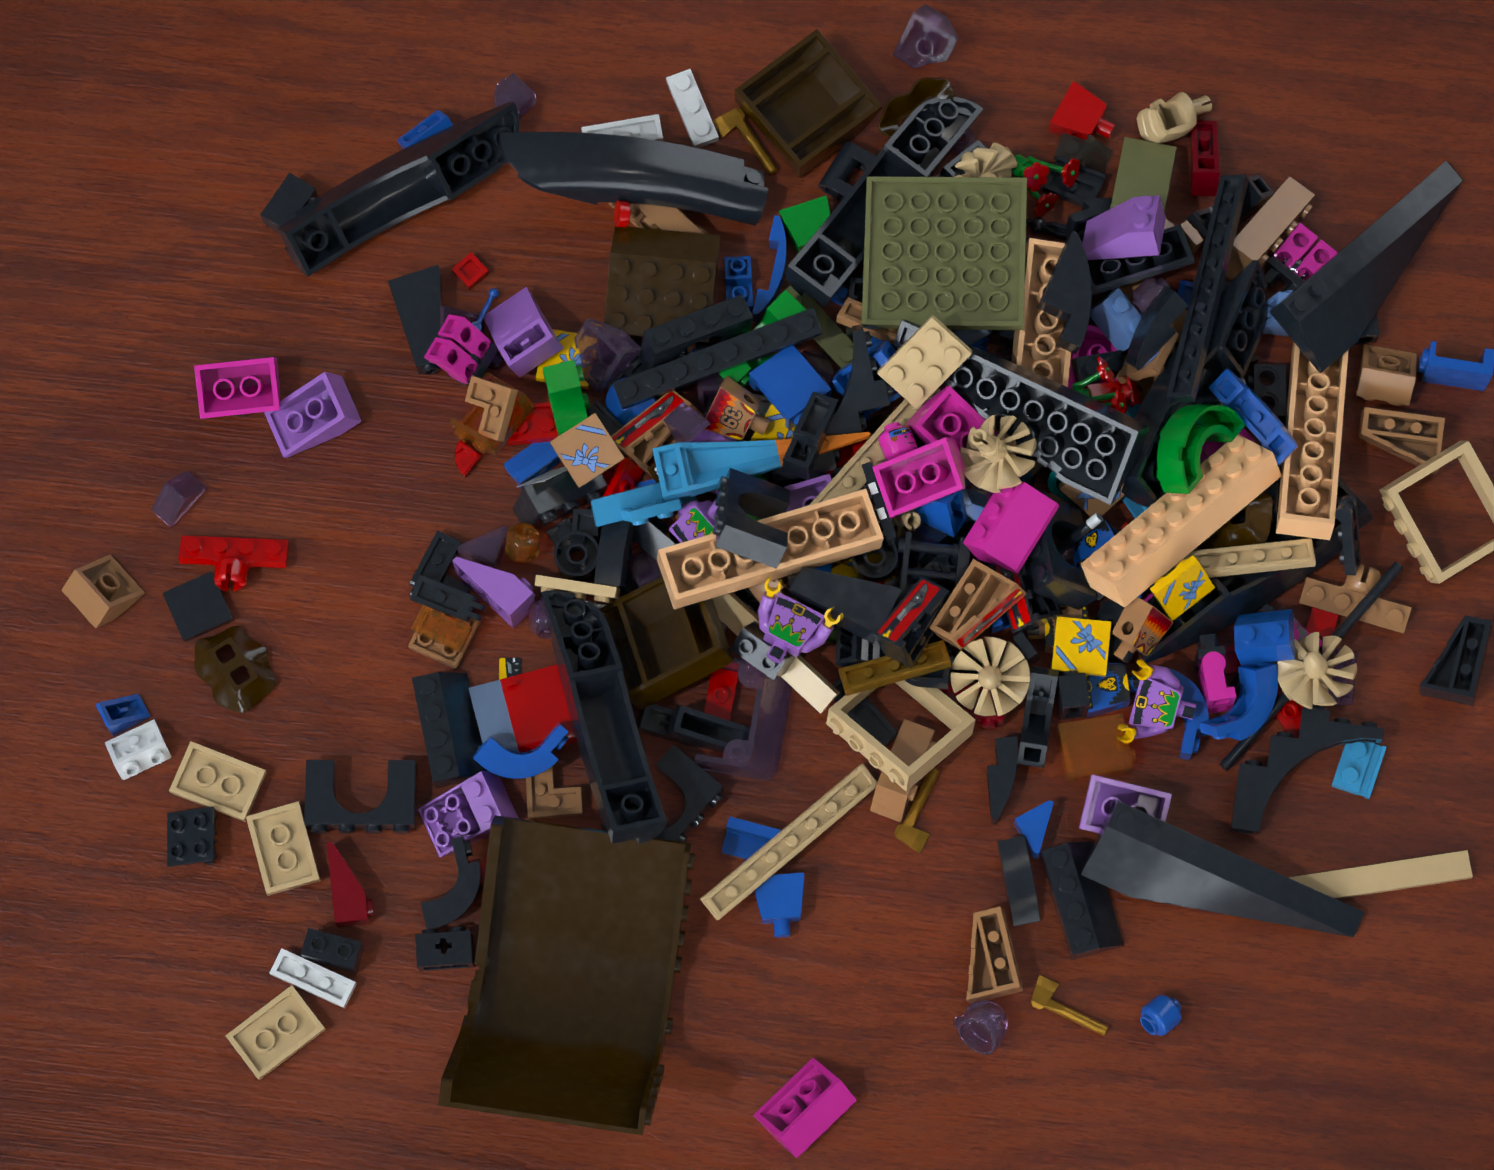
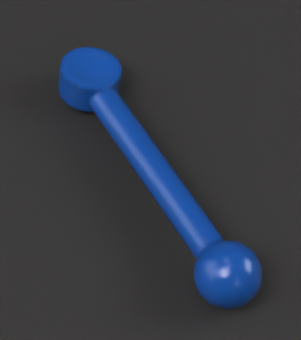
M496 288L489 290L488 300L477 321L472 323L478 330L482 328L481 322L492 301L499 296V291Z

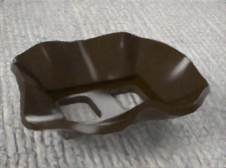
M928 77L915 81L908 93L894 96L887 102L878 123L879 131L890 139L899 129V122L906 116H909L922 103L937 97L939 99L957 97L950 82L944 78Z
M1262 492L1245 506L1246 520L1244 523L1232 524L1230 519L1197 548L1206 550L1265 543L1270 532L1272 520V498Z
M233 626L214 636L198 639L196 642L195 671L203 681L211 686L213 698L220 706L235 712L245 713L259 703L274 688L276 677L271 670L266 648L248 637L241 627ZM226 645H231L236 652V656L226 663H221L216 656V652ZM241 666H245L251 677L242 684L236 685L231 678V673Z

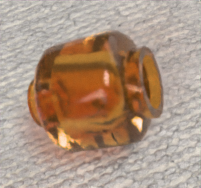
M518 523L510 527L506 533L505 552L507 556L518 563H527L536 559L540 551L541 535L539 531L528 523Z

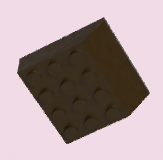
M818 29L735 89V102L799 178L839 150L845 141L849 142L859 135L882 109L880 102Z
M615 226L610 252L603 332L643 336L644 331L714 305L721 235ZM711 337L701 340L699 342L709 343L711 341Z
M662 576L599 609L608 622L620 657L630 702L639 710L734 662L713 598L673 609Z

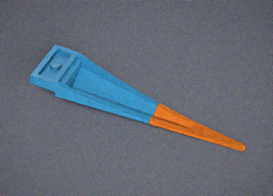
M861 432L826 436L819 455L871 437V433ZM792 439L739 442H678L652 448L663 500L667 501L689 495L693 497L717 488L721 476L726 477L730 468L751 476L781 468L783 458Z

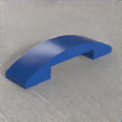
M774 215L769 237V248L777 250L769 290H757L752 313L753 322L756 323L764 317L767 308L776 300L785 276L786 237L781 218Z
M1226 369L1211 384L1209 389L1224 406L1231 408L1241 417L1244 424L1262 443L1261 446L1273 452L1278 465H1281L1298 447L1292 435L1270 408L1229 369Z

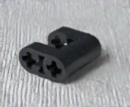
M845 141L819 182L818 187L827 195L841 202L853 187L847 182L855 169L858 168L865 172L876 156L854 143Z

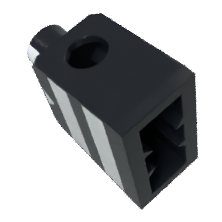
M837 625L835 665L847 667L886 656L877 640L872 644Z

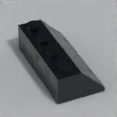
M1181 224L1164 229L1159 255L1088 260L1092 296L1194 264L1195 260Z
M436 672L413 677L412 682L435 789L460 784L481 771H487V769L473 759L474 753L478 750V746L482 745L468 689L470 688L468 674Z
M1093 841L1065 843L1041 850L1040 854L1071 961L1124 946L1107 887L1080 875L1094 845Z

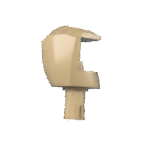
M1179 92L1167 102H1164L1162 99L1153 101L1150 104V108L1141 110L1137 115L1136 119L1140 135L1145 141L1159 144L1185 136L1195 127L1197 115L1212 110V103L1202 106L1205 102L1211 101L1210 98L1204 95L1191 100L1186 93Z

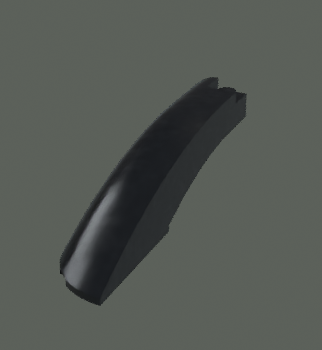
M937 97L919 105L888 140L836 209L787 266L786 277L792 288L801 296L807 293L826 307L864 263L867 177H933L984 108L972 101L959 97H952L951 99H939Z

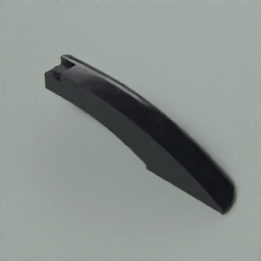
M511 101L435 133L363 170L295 212L296 217L277 228L291 260L308 277L376 234L446 200L451 201L496 172L505 164L499 145V135L501 133L519 132V115L515 102Z
M577 132L501 133L499 135L501 153L507 165L511 164L518 172L517 177L543 192L597 205L598 202L616 203L617 201H628V203L679 208L706 213L756 226L765 208L768 188L764 187V171L745 167L744 160L675 143L619 135Z
M1253 260L1221 293L1195 402L1170 403L1166 398L1178 345L1164 365V371L1154 381L1136 414L1135 419L1149 425L1150 428L1142 449L1124 481L1121 491L1133 502L1150 507L1165 494L1156 474L1157 452L1160 432L1170 417L1178 409L1187 405H1217L1220 400L1212 393L1209 387L1226 369H1229L1238 378H1244L1263 334L1268 314V304L1265 303L1266 296L1264 289H1267V282L1258 260Z
M1338 476L1336 510L1344 496H1353L1357 501L1359 529H1361L1373 517L1367 506ZM1335 516V525L1330 540L1312 538L1316 560L1314 567L1209 578L1215 588L1173 620V624L1151 653L1147 656L1140 653L1145 663H1149L1199 641V636L1214 634L1235 623L1238 615L1251 614L1302 581L1337 555L1343 548L1342 541L1338 539V528L1341 522ZM1275 524L1270 526V532L1265 543L1308 539V537L1277 534ZM1153 596L1147 603L1169 618L1155 596Z
M543 591L541 592V597L560 679L603 826L607 827L612 844L637 839L638 844L645 843L657 837L665 829L667 820L644 753L623 674V666L608 622L599 608L591 601L585 602L576 598V595L571 592Z

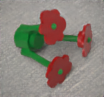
M1020 154L1014 156L1017 167L1012 168V174L1016 178H1027V190L1037 199L1036 208L1033 212L1038 217L1044 216L1047 211L1053 209L1054 203L1059 199V196L1052 192L1043 196L1037 192L1040 185H1044L1047 182L1046 176L1049 169L1061 172L1063 184L1068 188L1073 186L1074 181L1079 175L1080 161L1074 158L1070 159L1069 164L1067 163L1064 167L1037 160L1032 156L1027 158Z
M1099 356L1097 360L1100 365L1096 367L1098 372L1080 382L1073 383L1072 388L1096 401L1112 399L1111 403L1103 404L1125 414L1127 411L1126 401H1129L1130 407H1134V391L1132 390L1129 377H1126V385L1122 386V391L1117 389L1114 393L1092 396L1089 388L1084 389V386L1100 377L1109 383H1116L1114 374L1107 362Z

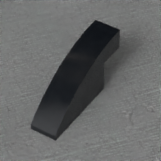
M1072 231L1066 240L1037 309L1066 322L1056 346L1076 354L1081 348L1087 331L1091 312L1092 290L1090 270L1083 244L1078 233Z
M651 704L640 710L636 723L638 732L689 746L742 756H750L757 731L756 729L682 705L671 710Z

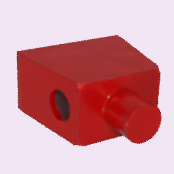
M1073 81L1050 121L1049 132L1089 144L1095 133L1109 139L1116 125L1103 119L1107 110L1106 103Z

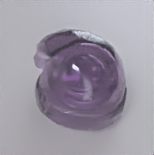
M989 1000L972 1003L968 1006L964 1015L956 1017L953 1021L963 1042L974 1051L983 1055L993 1053L1001 1045L1008 1028L1005 1011L1001 1006Z

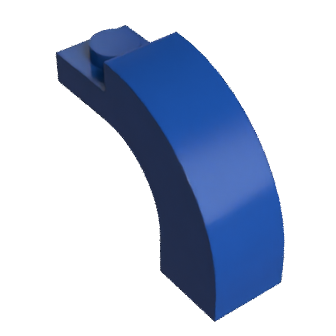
M1267 662L1239 666L1240 692L1235 705L1221 716L1200 722L1201 733L1211 735L1213 739L1229 737L1240 741L1254 734L1269 717L1276 700L1278 690L1277 664Z
M1169 669L1179 679L1180 685L1184 687L1181 700L1197 704L1193 720L1183 718L1185 729L1179 758L1190 760L1192 753L1197 754L1200 744V737H1196V735L1206 737V734L1201 733L1200 722L1209 719L1208 708L1197 686L1183 674Z
M559 722L540 745L526 752L509 750L490 735L474 753L473 759L488 771L502 777L513 779L532 777L546 771L559 760L552 750L554 748L559 750L568 740L566 736L568 729Z

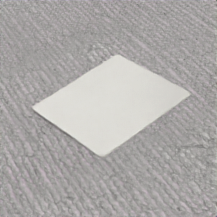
M562 467L550 470L517 487L546 481L567 471V469Z

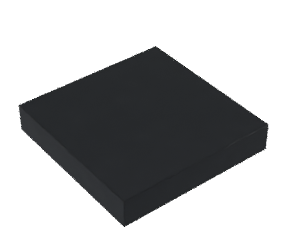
M212 571L163 592V596L184 642L234 621L221 590L215 585Z

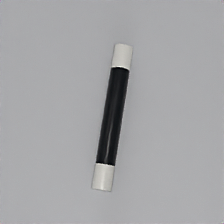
M1096 512L1058 543L1056 548L1060 555L1103 521L1102 516Z

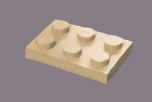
M932 315L878 369L877 374L917 409L972 354L973 350Z
M536 575L535 586L541 587L540 592L566 591L574 593L576 598L584 600L586 595L594 596V601L611 603L613 599L620 598L621 589L617 587Z
M190 741L169 792L205 807L213 806L215 811L246 822V816L250 813L267 772L264 769Z
M299 801L246 816L267 896L321 881L307 828L304 825V817Z
M291 985L225 1036L260 1081L326 1029Z

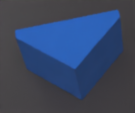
M139 693L96 704L107 729L113 737L151 717Z
M1048 800L1014 820L1015 828L1020 836H1025L1027 849L1031 856L1038 859L1054 804L1053 801Z

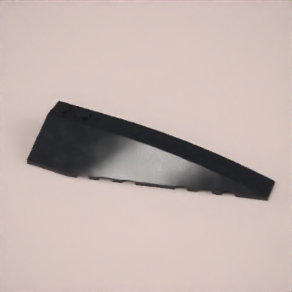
M1447 161L1436 168L1269 311L1319 373H1322L1358 342L1463 180Z
M903 319L893 345L899 349L921 325ZM966 344L973 350L972 354L943 383L957 392L984 419L995 415V428L999 431L1002 417H1016L1017 419L1006 432L1009 436H1012L1021 422L1026 424L1031 434L1016 439V445L1035 438L1037 446L1033 456L1037 458V462L1057 474L1056 477L1063 483L1112 505L1142 449L1150 426L1049 378Z
M1116 799L1113 800L1080 873L1082 876L1132 898L1354 937L1365 913Z

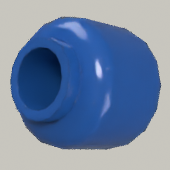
M1160 994L1142 1007L1141 1025L1151 1035L1164 1036L1180 1024L1182 1019L1181 1006L1175 998H1169Z

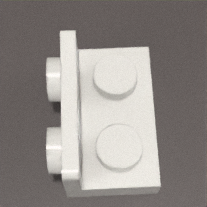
M154 719L105 742L112 762L122 780L135 776L172 757Z

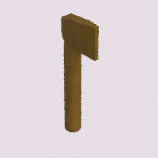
M734 108L712 121L723 138L737 128L767 172L774 174L777 171V166L746 124V115L740 108Z
M936 768L927 773L903 824L897 825L894 831L896 839L918 853H921L930 834L913 827L939 775V770Z
M1039 975L1030 1001L1033 1008L1038 1010L1045 1008L1102 1036L1107 1034L1109 1029L1107 1025L1052 1000L1051 997L1059 984Z

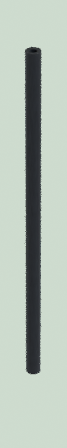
M1395 561L1331 636L1344 638L1403 570V567ZM1321 646L1320 649H1319V653H1320L1321 655H1322V646ZM1283 691L1276 698L1273 709L1265 723L1254 734L1239 741L1219 765L1225 771H1228L1289 701Z

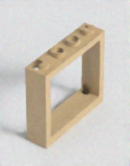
M1469 441L1455 443L1379 489L1383 496L1381 497L1384 501L1383 506L1387 511L1391 510L1396 519L1394 520V525L1397 531L1406 537L1408 551L1414 558L1417 557L1422 566L1420 567L1421 574H1424L1431 583L1440 584L1494 551V538L1441 570L1398 493L1453 459L1458 458L1494 523V485Z
M905 680L895 682L951 729L948 734L914 763L907 766L847 715L851 709L876 688L842 697L829 708L826 724L833 729L834 734H839L846 740L854 751H859L868 759L873 767L879 768L889 777L892 783H897L905 791L910 789L967 740L973 733L976 720L938 688L917 687L907 683Z

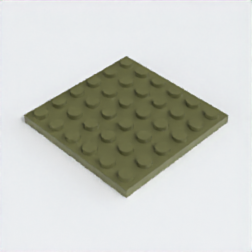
M867 177L862 298L863 329H899L903 319L922 326L934 315L948 329L1024 330L1027 178Z

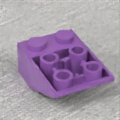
M527 287L488 312L484 317L498 350L508 367L519 377H522L563 349L562 344Z
M490 771L477 773L418 809L440 858L454 852L451 841L452 836L463 834L464 839H469L470 843L473 844L489 836L494 815L518 818L500 776Z

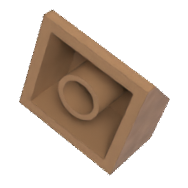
M1364 344L1356 396H1361L1369 401L1376 399L1387 401L1396 406L1402 404L1409 405L1416 379V353Z
M111 555L75 569L62 588V592L95 628L114 621L145 593Z

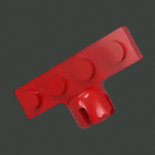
M182 535L178 559L179 564L215 566V585L219 589L228 592L231 580L234 581L233 592H237L246 585L247 572L251 567L286 568L289 541Z

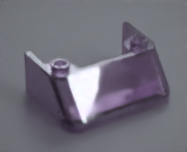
M733 657L734 662L720 669L738 672L739 681L743 686L757 689L748 741L740 739L730 741L724 749L723 758L696 754L695 763L703 770L768 780L773 778L779 769L792 686L781 676L772 680L746 660Z

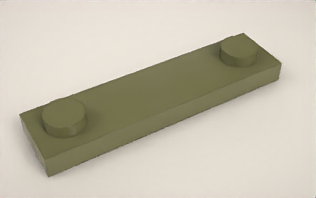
M791 285L785 289L806 310L814 307L823 335L812 338V340L839 369L853 361L854 343L807 293H804L802 296L799 295Z

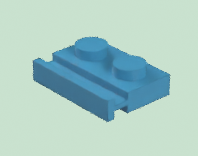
M1362 742L1345 744L1331 787L1369 799L1387 747L1379 746L1375 743Z

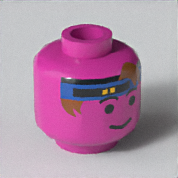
M899 422L886 425L884 427L885 431L878 438L886 460H891L918 448L912 429L906 425L900 426Z

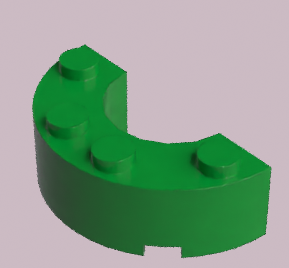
M785 290L767 308L766 314L755 329L795 315L806 309ZM780 351L719 373V375L724 379L727 376L746 388L749 385V373Z
M574 360L543 367L544 379L548 388L547 392L558 436L588 418L586 410L590 409L587 393L582 394L580 381H584L581 365L575 366Z
M1192 404L1178 409L1170 417L1160 432L1157 452L1156 474L1164 493L1190 494L1203 478L1200 467V455L1205 441L1232 442L1244 428L1243 420L1234 410L1227 406Z

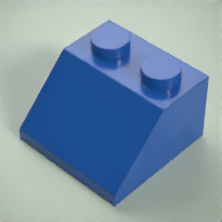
M1292 609L1238 615L1234 625L1235 652L1241 665L1295 659Z

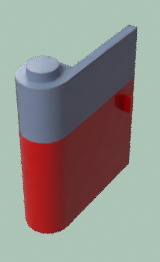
M557 664L468 688L482 743L491 735L509 750L516 752L530 751L540 745L559 722L568 729L566 734L568 740L563 746L577 743Z

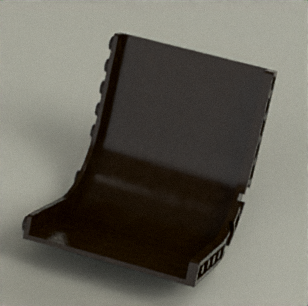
M494 815L490 826L479 933L474 964L480 966L479 971H475L474 980L471 981L467 1001L468 1013L464 1015L458 1038L441 1078L439 1106L643 1135L645 1125H651L655 1103H657L658 1092H660L661 1081L663 1080L665 1065L661 1064L665 1037L666 1034L671 1035L673 1018H669L675 973L681 972L683 957L678 956L679 947L684 948L686 931H681L682 921L687 922L689 905H684L685 896H690L692 880L687 879L688 870L694 869L696 854L691 853L692 843L653 838L641 844H638L637 839L612 844L608 831Z

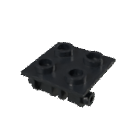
M213 806L167 813V867L204 862V865L215 864L217 855L214 844L217 843V839L214 836L217 835V831H215L217 815H215Z

